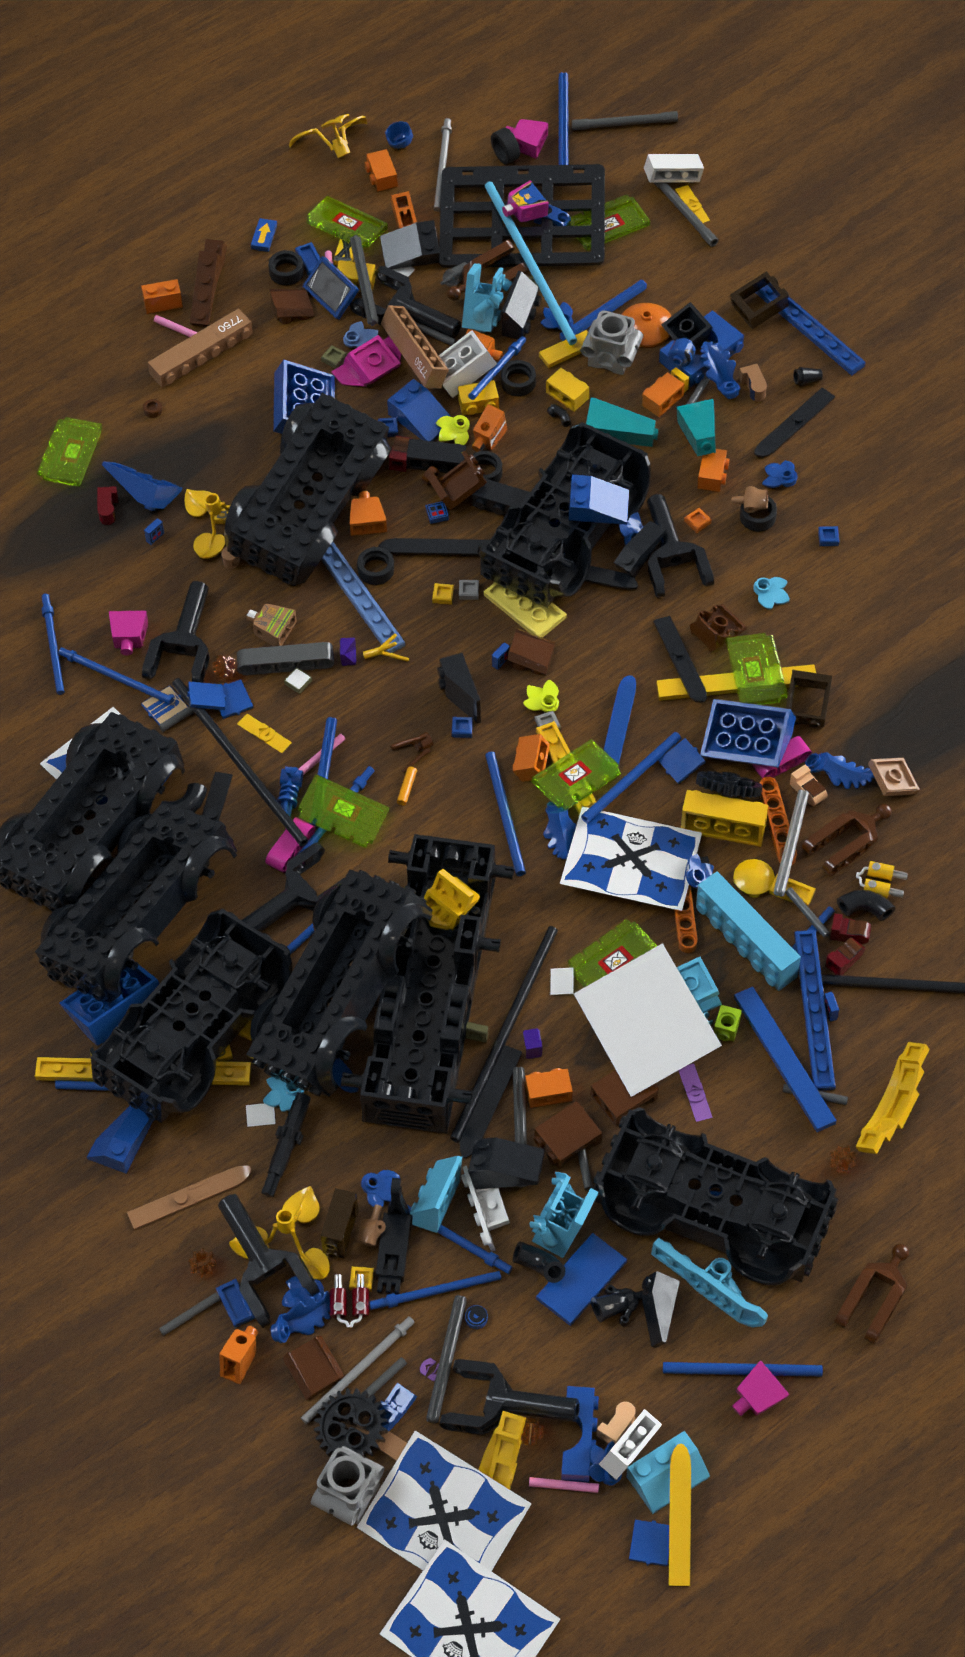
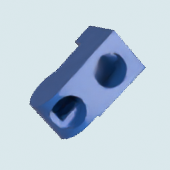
M548 205L552 212L544 216V218L552 220L553 226H567L571 220L569 214L555 206ZM542 217L534 219V223L542 224Z

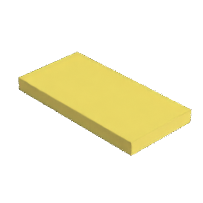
M496 582L484 591V596L527 632L542 638L567 618V614L551 602L548 608L538 605L534 601L520 596Z

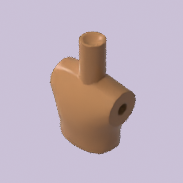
M749 486L746 488L744 496L732 497V504H744V511L747 513L768 509V490Z
M375 1204L371 1219H363L360 1222L358 1243L376 1246L378 1237L386 1228L385 1223L380 1220L383 1210L382 1206Z

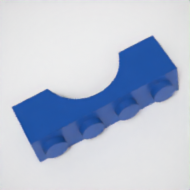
M567 1386V1397L576 1398L580 1403L579 1416L575 1422L582 1431V1437L575 1447L563 1452L561 1480L589 1483L590 1474L588 1469L592 1465L589 1458V1450L591 1445H596V1440H592V1432H597V1418H593V1410H598L599 1396H594L595 1388Z

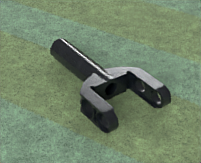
M380 266L375 271V276L382 284L397 290V293L387 306H404L413 320L452 338L458 335L461 329V321L415 301L409 277L385 266ZM355 298L350 303V309L355 314L366 318L363 299ZM375 304L378 317L377 324L381 325L386 309Z
M656 494L649 497L647 505L653 523L666 530V533L660 540L661 547L654 551L648 560V574L656 597L665 596V581L660 567L676 566L691 562L693 559L702 584L706 587L714 585V577L705 549L693 543L680 542L665 496Z
M193 581L190 584L176 631L163 633L150 641L142 667L143 678L152 679L156 675L162 652L165 650L168 653L196 656L191 670L192 682L203 683L210 656L207 646L195 634L209 591V587L205 583Z
M318 842L314 843L289 860L286 868L284 891L249 914L242 921L250 923L256 930L261 932L297 906H303L314 911L316 903L323 893L317 896V892L301 877V874L320 861L325 853L324 847ZM345 878L341 879L333 886L341 884Z
M237 1194L226 1196L219 1202L218 1207L249 1259L248 1267L243 1274L239 1290L262 1328L271 1324L270 1314L253 1285L255 1283L258 1285L287 1266L286 1263L290 1264L302 1287L307 1289L311 1296L320 1292L318 1285L299 1255L267 1247Z
M456 1359L452 1369L455 1373L464 1378L490 1381L483 1410L485 1416L449 1412L441 1415L439 1426L449 1431L485 1435L499 1425L503 1411L517 1415L575 1422L579 1416L580 1403L576 1398L513 1391L495 1363Z

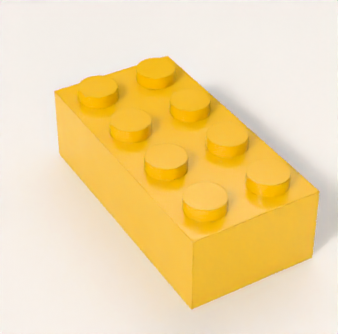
M687 790L682 809L681 828L701 832L702 836L761 847L766 827L768 805L761 802L744 801L740 798L723 797L719 794L702 793L698 790Z

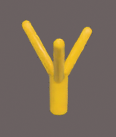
M393 634L380 647L363 652L365 659L384 655L409 661L407 657L385 652V650L397 645L396 642L390 643L397 637V634Z

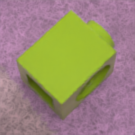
M724 1005L720 1006L714 1026V1033L718 1039L734 1042L742 1010ZM728 1023V1024H730L731 1026L726 1027V1026H724V1025H722V1024Z

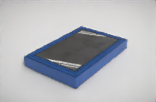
M323 256L303 284V287L336 319L342 317L360 290Z

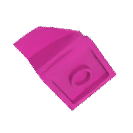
M377 335L349 352L344 359V364L331 371V373L335 375V378L342 385L367 387V384H372L400 367L401 353L390 336L383 340Z

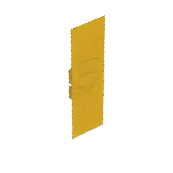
M688 185L675 189L683 202L702 223L710 221L701 203Z
M246 714L238 722L239 726L281 753L292 743L275 732L274 729L269 728V726L261 723L249 714Z

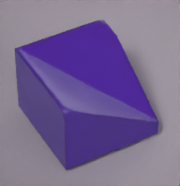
M341 638L340 660L342 666L356 665L355 638Z
M538 1028L524 1030L526 1058L542 1057L540 1031Z

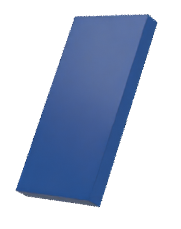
M592 1233L563 1265L566 1271L563 1279L556 1283L548 1282L538 1293L536 1300L571 1326L591 1304V1298L599 1295L627 1263V1259Z

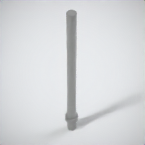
M449 118L444 120V126L441 128L442 143L434 201V211L439 212L441 209L442 170L446 168L449 135L452 133L451 120Z
M408 1316L401 1324L394 1326L395 1330L301 1417V1420L308 1424L318 1414L317 1410L325 1408L322 1402L329 1404L331 1402L329 1399L330 1395L334 1398L337 1397V1391L342 1392L400 1336L404 1337L407 1334L406 1331L415 1323L414 1320Z

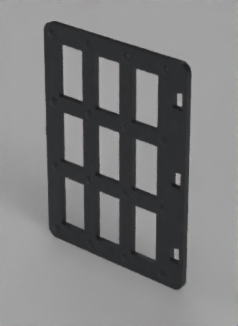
M600 164L444 168L441 181L440 266L453 268L463 262L469 263L482 255L452 254L453 240L491 239L492 249L503 243V239H512L508 229L503 227V220L493 201L454 202L455 188L485 187L487 182H493L506 206L508 201H504V187H520L530 180L535 186H542V195L550 205L565 212L591 211V226H553L552 220L542 217V227H517L522 238H541V253H531L537 266L601 265L605 258L604 166ZM573 170H584V173H574ZM518 171H529V173L518 174ZM462 172H473V175H463ZM592 185V200H553V186ZM548 207V214H550L552 209ZM492 213V227L453 228L454 214ZM591 237V252L552 253V238ZM510 253L488 267H515L525 261L520 253Z

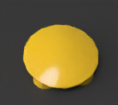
M757 859L745 860L736 867L733 876V882L739 890L749 894L752 898H757L760 894L767 892L775 879L773 869L769 864Z

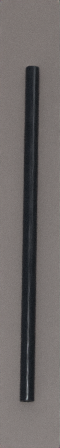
M180 678L175 679L172 685L190 706L187 686ZM190 707L299 846L306 845L308 839L204 708Z
M553 926L548 927L472 1089L471 1105L465 1104L450 1136V1139L454 1142L459 1143L462 1138L463 1132L555 939L558 929Z
M821 974L823 985L965 993V983Z

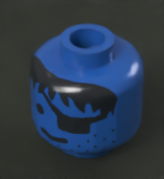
M681 338L674 341L668 355L674 365L687 366L691 363L696 348L691 340Z

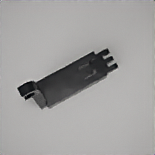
M392 1178L391 1198L387 1213L384 1212L383 1222L386 1228L381 1234L376 1268V1279L378 1280L377 1293H382L383 1285H387L386 1294H391L392 1286H395V1294H400L401 1282H404L412 1218L401 1194V1178Z

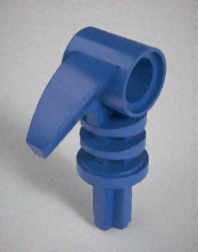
M285 766V769L281 770V788L277 801L291 818L292 809L297 807L299 788L301 789L303 782V771L297 767Z

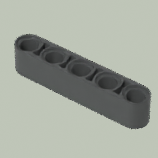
M328 642L241 649L236 654L237 671L242 675L291 672L296 667L302 671L326 669L334 665L333 645Z

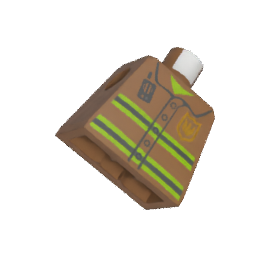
M265 604L260 612L250 610L246 618L247 621L253 623L254 635L272 646H282L297 622L296 610L271 604Z

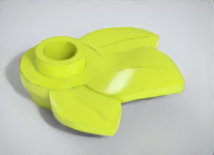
M463 415L455 417L443 416L437 420L436 425L441 428L439 442L454 440L455 444L465 445L468 442L469 435L467 430L469 429L470 422L467 417ZM457 422H463V425L460 426Z
M548 680L543 688L528 685L527 696L529 699L523 702L524 706L533 711H556L559 707V700L557 698L559 693L558 687L551 680Z

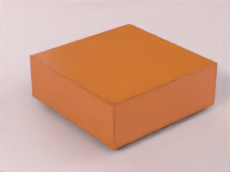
M698 508L684 517V522L698 533L710 525L712 519Z

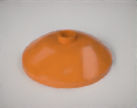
M638 303L628 307L621 314L635 320L634 329L643 333L644 337L639 347H656L665 343L671 337L661 324L672 317V315L660 305Z

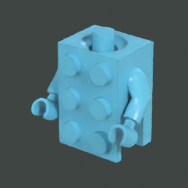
M474 263L467 273L462 328L474 329L480 333L491 332L494 326H497L498 321L501 320L502 310H499L500 303L502 304L504 297L501 288L507 291L512 282L505 278L503 268H499L493 277L492 284L480 283L481 264Z
M697 957L678 966L677 969L704 1016L708 1019L710 1014L707 1011L722 1005L717 996L719 991L701 957ZM707 1020L708 1023H709L710 1026H711V1024L713 1023V1020H711V1021Z
M555 1172L556 1178H552V1184L556 1185L540 1216L533 1215L534 1222L530 1221L529 1225L530 1228H533L532 1232L535 1233L532 1242L563 1258L582 1227L598 1192L590 1188L583 1199L576 1195L572 1186L568 1183L571 1177L566 1173Z

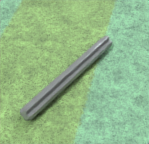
M799 790L774 887L773 893L776 896L782 897L785 895L809 797V792L806 790Z

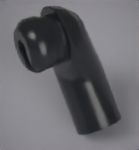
M551 404V407L547 408L549 415L553 417L557 414L560 417L563 427L571 425L566 409L558 404Z

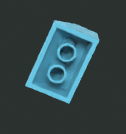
M461 1156L438 1160L434 1168H429L426 1176L427 1183L421 1186L418 1193V1203L414 1202L410 1211V1215L413 1216L412 1225L435 1233L438 1232L460 1183Z
M685 1431L627 1467L626 1477L652 1514L670 1503V1462L673 1450L678 1444H684L690 1455L691 1489L710 1477L697 1447Z

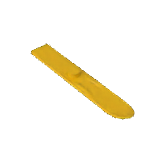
M678 1444L673 1450L670 1462L669 1585L690 1586L691 1459L688 1449L684 1444Z

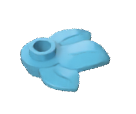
M759 578L754 583L753 590L758 595V602L766 609H772L774 603L782 605L790 600L788 594L783 590L787 585V580L783 578Z
M275 1076V1078L270 1077L266 1081L272 1090L266 1095L263 1102L271 1107L279 1106L282 1112L290 1110L296 1093H304V1090L293 1085L294 1082L292 1081L290 1084L283 1082L278 1078L279 1076Z

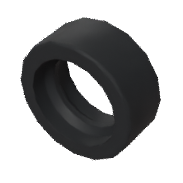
M502 128L492 133V148L497 158L503 164H509L519 159L520 149L518 142L508 128Z
M289 250L279 251L269 259V275L275 283L292 285L302 278L304 271L303 261L296 252ZM291 263L296 266V269L284 273L277 271L276 267L280 264Z
M511 361L504 365L501 370V386L507 394L512 396L527 395L536 386V371L526 361ZM515 373H523L529 377V380L518 384L510 382L507 378Z
M490 451L474 453L473 456L478 461L476 466L479 464H490L496 468L493 473L483 477L499 482L502 478V461L500 457Z
M768 497V509L766 510L770 514L762 519L749 516L744 511V504H741V523L749 530L757 532L771 528L776 520V503L772 498Z
M371 547L361 552L357 560L359 577L371 585H380L389 581L394 574L392 554L382 547ZM371 560H382L386 562L387 567L380 572H370L364 568V565Z

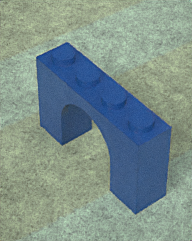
M713 310L704 316L713 327L707 339L710 342L712 341L713 344L718 343V347L723 345L722 353L729 351L730 358L742 350L744 335ZM672 340L660 349L659 362L670 371L675 367L689 377V386L692 387L694 384L699 383L709 370V368L704 367L702 364L706 359H703L701 355H694L689 365H674L668 355L674 343V340Z

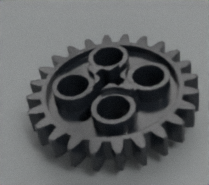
M702 771L697 773L696 784L710 791H717L721 795L729 797L757 798L761 796L763 788L759 782L747 777H740V775L732 772Z
M346 1388L345 1395L337 1391L338 1398L336 1399L330 1395L329 1399L331 1402L329 1404L322 1402L325 1410H317L321 1418L314 1419L320 1425L314 1428V1431L320 1434L316 1437L318 1442H322L320 1448L322 1450L327 1449L326 1454L329 1457L335 1449L342 1448L343 1446L362 1455L363 1458H365L367 1453L373 1457L372 1449L380 1450L377 1444L378 1441H386L381 1434L388 1433V1430L383 1425L388 1424L389 1421L382 1418L387 1413L385 1410H380L383 1406L381 1402H376L377 1398L374 1395L369 1397V1393L366 1390L360 1395L358 1388L355 1389L353 1394L349 1388ZM351 1407L349 1414L341 1415L343 1408ZM364 1416H371L369 1423L361 1424ZM337 1417L350 1425L354 1423L359 1429L369 1431V1434L366 1435L353 1427L348 1429L344 1423L333 1421V1418ZM341 1428L338 1436H331L333 1429ZM361 1436V1442L358 1445H352L353 1438Z

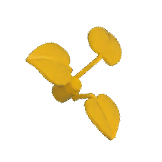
M349 114L338 116L322 124V129L332 125L337 139L332 141L333 145L315 128L294 136L290 140L289 147L291 148L297 140L306 135L318 134L330 147L331 151H335L337 158L344 157L351 153L347 145L345 130L357 124H367V119L365 116H360L339 127L338 130H342L343 138L339 136L336 123H342L343 120L349 118Z
M186 489L184 501L188 514L193 517H201L208 511L212 525V534L203 533L195 539L193 544L194 550L199 558L215 557L222 552L226 543L223 535H216L214 516L219 515L223 508L229 511V507L226 506L225 502L220 501L216 493Z
M309 1186L292 1195L284 1203L282 1210L276 1215L277 1223L273 1224V1230L269 1238L264 1229L256 1228L268 1248V1243L272 1242L277 1229L283 1234L291 1233L301 1255L300 1257L313 1279L323 1280L328 1276L330 1270L327 1256L317 1248H311L304 1253L295 1233L296 1221L309 1223L319 1214V1203L312 1187ZM235 1237L229 1242L231 1249L237 1255L248 1259Z

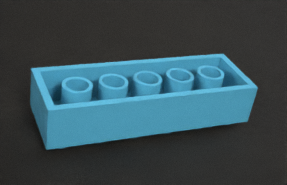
M718 871L698 884L697 910L702 915L705 914L710 919L712 926L715 929H719L725 939L737 947L739 954L744 958L746 957L751 962L752 967L765 976L770 986H774L780 991L798 977L801 956Z

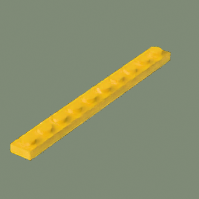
M37 1057L35 1079L94 1082L91 1058ZM216 1061L212 1085H250L251 1062Z

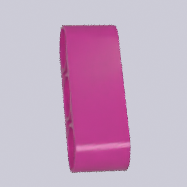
M797 736L790 739L778 768L752 764V766L762 779L765 777L774 778L805 762L807 757L812 754V751L804 740Z
M297 817L293 819V822L309 840L315 832V826ZM286 829L269 851L265 863L285 873L287 862L295 857L303 846H299Z

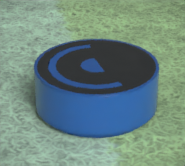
M479 1305L469 1307L465 1313L467 1325L472 1329L483 1328L488 1321L486 1309Z

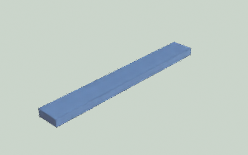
M332 542L321 559L323 564L381 645L393 634H397V637L390 642H396L397 645L385 651L393 653L405 647V641L337 546Z

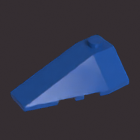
M105 461L102 463V466L137 502L144 504V508L148 510L164 509L182 491L180 486L166 480L153 479L152 475L136 472L135 469L122 464Z
M129 1106L95 1140L87 1159L127 1174L153 1120L149 1119L140 1109H134Z

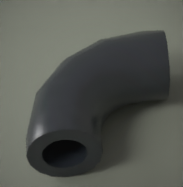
M190 783L187 785V790L182 798L176 801L162 802L176 804L179 808L189 809L195 813L201 807L206 797L207 788L199 783Z
M854 890L837 898V904L846 916L857 911H868L875 915L879 921H883L890 917L896 909L884 896L869 890Z
M521 1241L517 1243L513 1252L514 1263L540 1273L547 1281L552 1283L563 1279L566 1272L565 1267L556 1257Z

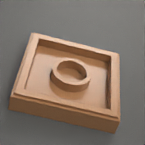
M904 758L871 759L868 765L884 796L912 795L919 792L920 789Z

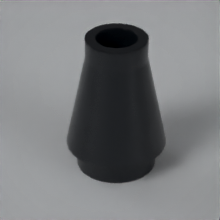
M799 367L793 372L794 382L800 386L822 380L823 377L821 369Z

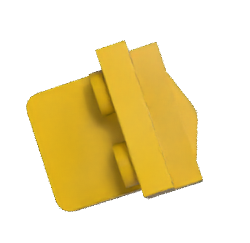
M444 869L437 873L432 887L426 891L424 899L427 900L426 904L432 909V918L430 921L428 920L430 926L444 930H454L460 923L461 915H466L478 902L480 896L457 877H453Z

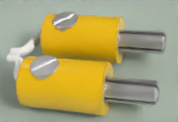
M870 861L869 867H864L861 872H857L856 878L859 879V884L864 887V890L881 894L886 899H888V895L902 898L904 895L903 890L890 888V883L867 878L865 884H863L860 875L865 870H868L867 876L892 881V877L906 880L908 873L894 870L895 866Z

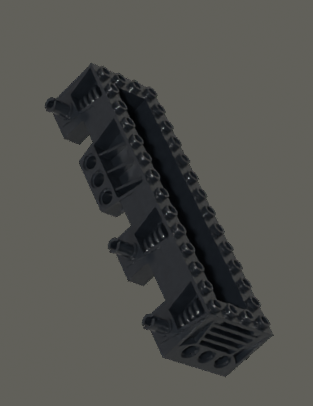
M414 834L410 851L407 853L390 850L388 863L407 866V886L416 891L415 895L424 898L426 891L432 887L437 873L444 869L479 894L480 898L466 915H461L460 923L454 930H439L431 927L427 918L423 916L413 919L407 925V931L404 936L411 938L413 943H409L410 947L398 946L395 961L399 971L396 975L388 978L381 991L373 1029L374 1048L372 1057L368 1056L366 1068L362 1075L343 1072L341 1086L360 1088L362 1122L447 1134L453 1102L471 1105L473 1091L456 1089L466 1038V1025L469 1022L482 950L497 953L500 951L501 939L485 938L496 877L513 880L514 866L496 865L495 845ZM435 959L439 961V964L437 966H430L428 962ZM425 996H428L432 999V1001L427 1004L422 1003L420 1000ZM416 1034H422L425 1037L422 1041H415L413 1039ZM409 1072H414L417 1074V1077L409 1080L405 1075Z

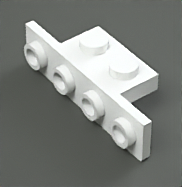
M466 1165L463 1167L465 1174L461 1175L465 1188L469 1187L471 1193L467 1194L471 1207L475 1206L477 1213H474L477 1225L482 1226L483 1232L480 1233L484 1246L488 1245L491 1252L496 1249L490 1230L507 1225L510 1221L499 1188L475 1189Z

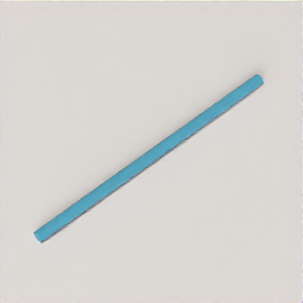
M487 182L485 188L569 345L575 344L577 338L511 216L506 217L504 215L502 207L505 205L493 182Z

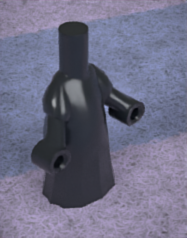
M608 1285L605 1289L606 1295L591 1298L593 1312L600 1323L625 1311V1314L620 1317L619 1323L621 1326H626L631 1313L636 1310L639 1301L642 1300L643 1290L635 1292L629 1288L617 1289L613 1285Z

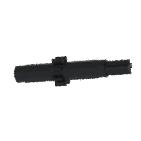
M296 1093L283 1127L278 1126L275 1135L279 1140L261 1192L267 1197H274L295 1144L300 1145L304 1135H302L300 1129L311 1097L306 1094Z

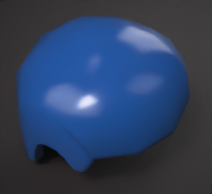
M394 122L385 131L388 144L394 149L406 148L413 139L412 130L407 122Z

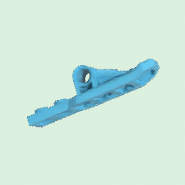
M658 1238L653 1243L651 1255L685 1279L697 1292L737 1322L750 1327H762L766 1323L767 1313L761 1307L751 1304L743 1298L742 1292L732 1278L731 1264L728 1260L716 1258L704 1270L695 1265L688 1256L676 1251L669 1242H664Z

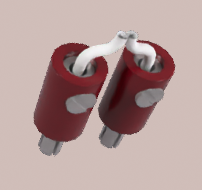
M338 1274L334 1275V1288L330 1289V1317L337 1318L340 1323H345L347 1328L353 1327L354 1323L360 1322L362 1318L369 1317V1289L364 1288V1274H361L360 1287V1274H357V1288L352 1289V1316L358 1319L351 1321L349 1325L348 1321L341 1319L347 1317V1290L342 1288V1275L340 1274L338 1288Z

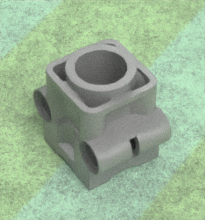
M601 311L598 314L597 319L592 322L580 349L581 353L588 357V366L605 368L613 373L624 375L626 368L632 365L644 337L641 331L634 329L635 320L633 318L609 311Z
M345 1446L337 1448L317 1479L318 1488L311 1499V1505L328 1514H333L334 1517L351 1526L354 1523L358 1525L370 1501L380 1487V1479L385 1468L368 1458H363L362 1455ZM345 1479L357 1481L351 1487L338 1486Z

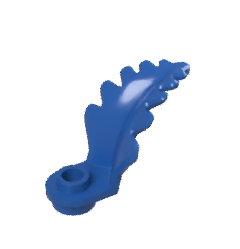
M712 341L703 342L700 352L704 353L701 354V357L706 359L702 363L703 366L709 368L706 372V377L716 383L717 389L726 398L732 399L737 397L740 386L733 378L736 362L728 360L730 352L722 353L724 347L723 345L718 347V343L713 344Z
M828 752L821 754L813 753L805 761L811 773L825 771L833 785L839 786L842 782L846 789L850 788L851 783H853L855 788H859V783L865 786L867 781L871 782L872 778H874L869 768L864 769L863 766L855 767V762L846 763L845 757L832 756Z
M551 801L547 803V808L545 809L549 821L543 835L545 838L551 839L548 848H555L553 855L557 854V858L567 859L577 825L569 818L568 809L563 805L562 801Z
M326 1291L322 1295L318 1294L315 1300L313 1297H309L305 1305L298 1301L287 1313L279 1315L276 1323L271 1326V1336L274 1342L285 1343L293 1332L312 1335L314 1333V1325L322 1328L324 1326L322 1317L330 1319V1314L328 1313L330 1312V1292Z

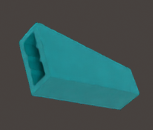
M591 398L586 420L587 425L593 426L595 429L627 444L653 447V441L658 439L659 431L658 428H655L656 420L602 400Z
M709 399L677 406L678 424L696 455L702 456L715 453L714 400Z

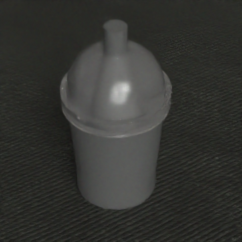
M463 262L451 269H447L443 274V281L440 284L450 287L457 286L463 280L462 269L468 263Z

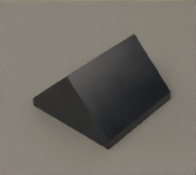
M691 302L661 324L674 341L687 338L693 342L696 349L701 348L713 328Z

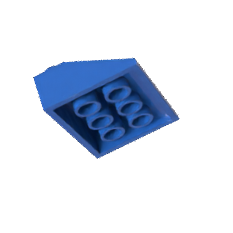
M283 360L274 372L273 432L283 433L288 417L299 404L315 403L321 393L335 398V375Z
M713 699L700 755L706 758L778 768L792 737L796 716L791 709Z
M138 964L136 970L126 967V969L121 971L120 988L122 994L111 1003L104 1000L99 1001L88 993L85 995L77 990L59 1004L83 1033L98 1046L109 1038L113 1029L119 1025L125 1016L131 1004H142L159 985L157 978Z

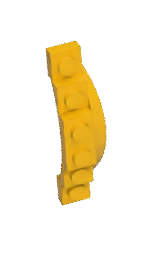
M907 1043L903 1053L897 1060L890 1082L876 1111L861 1131V1136L855 1146L859 1152L877 1154L883 1141L890 1142L896 1128H903L919 1096L916 1088L924 1074L921 1066L930 1050L926 1044Z
M503 1411L499 1426L493 1432L485 1450L479 1471L510 1490L517 1467L516 1460L522 1442L520 1439L526 1417Z

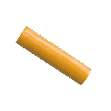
M414 767L407 768L396 801L399 805L405 806L407 804L417 773V769Z

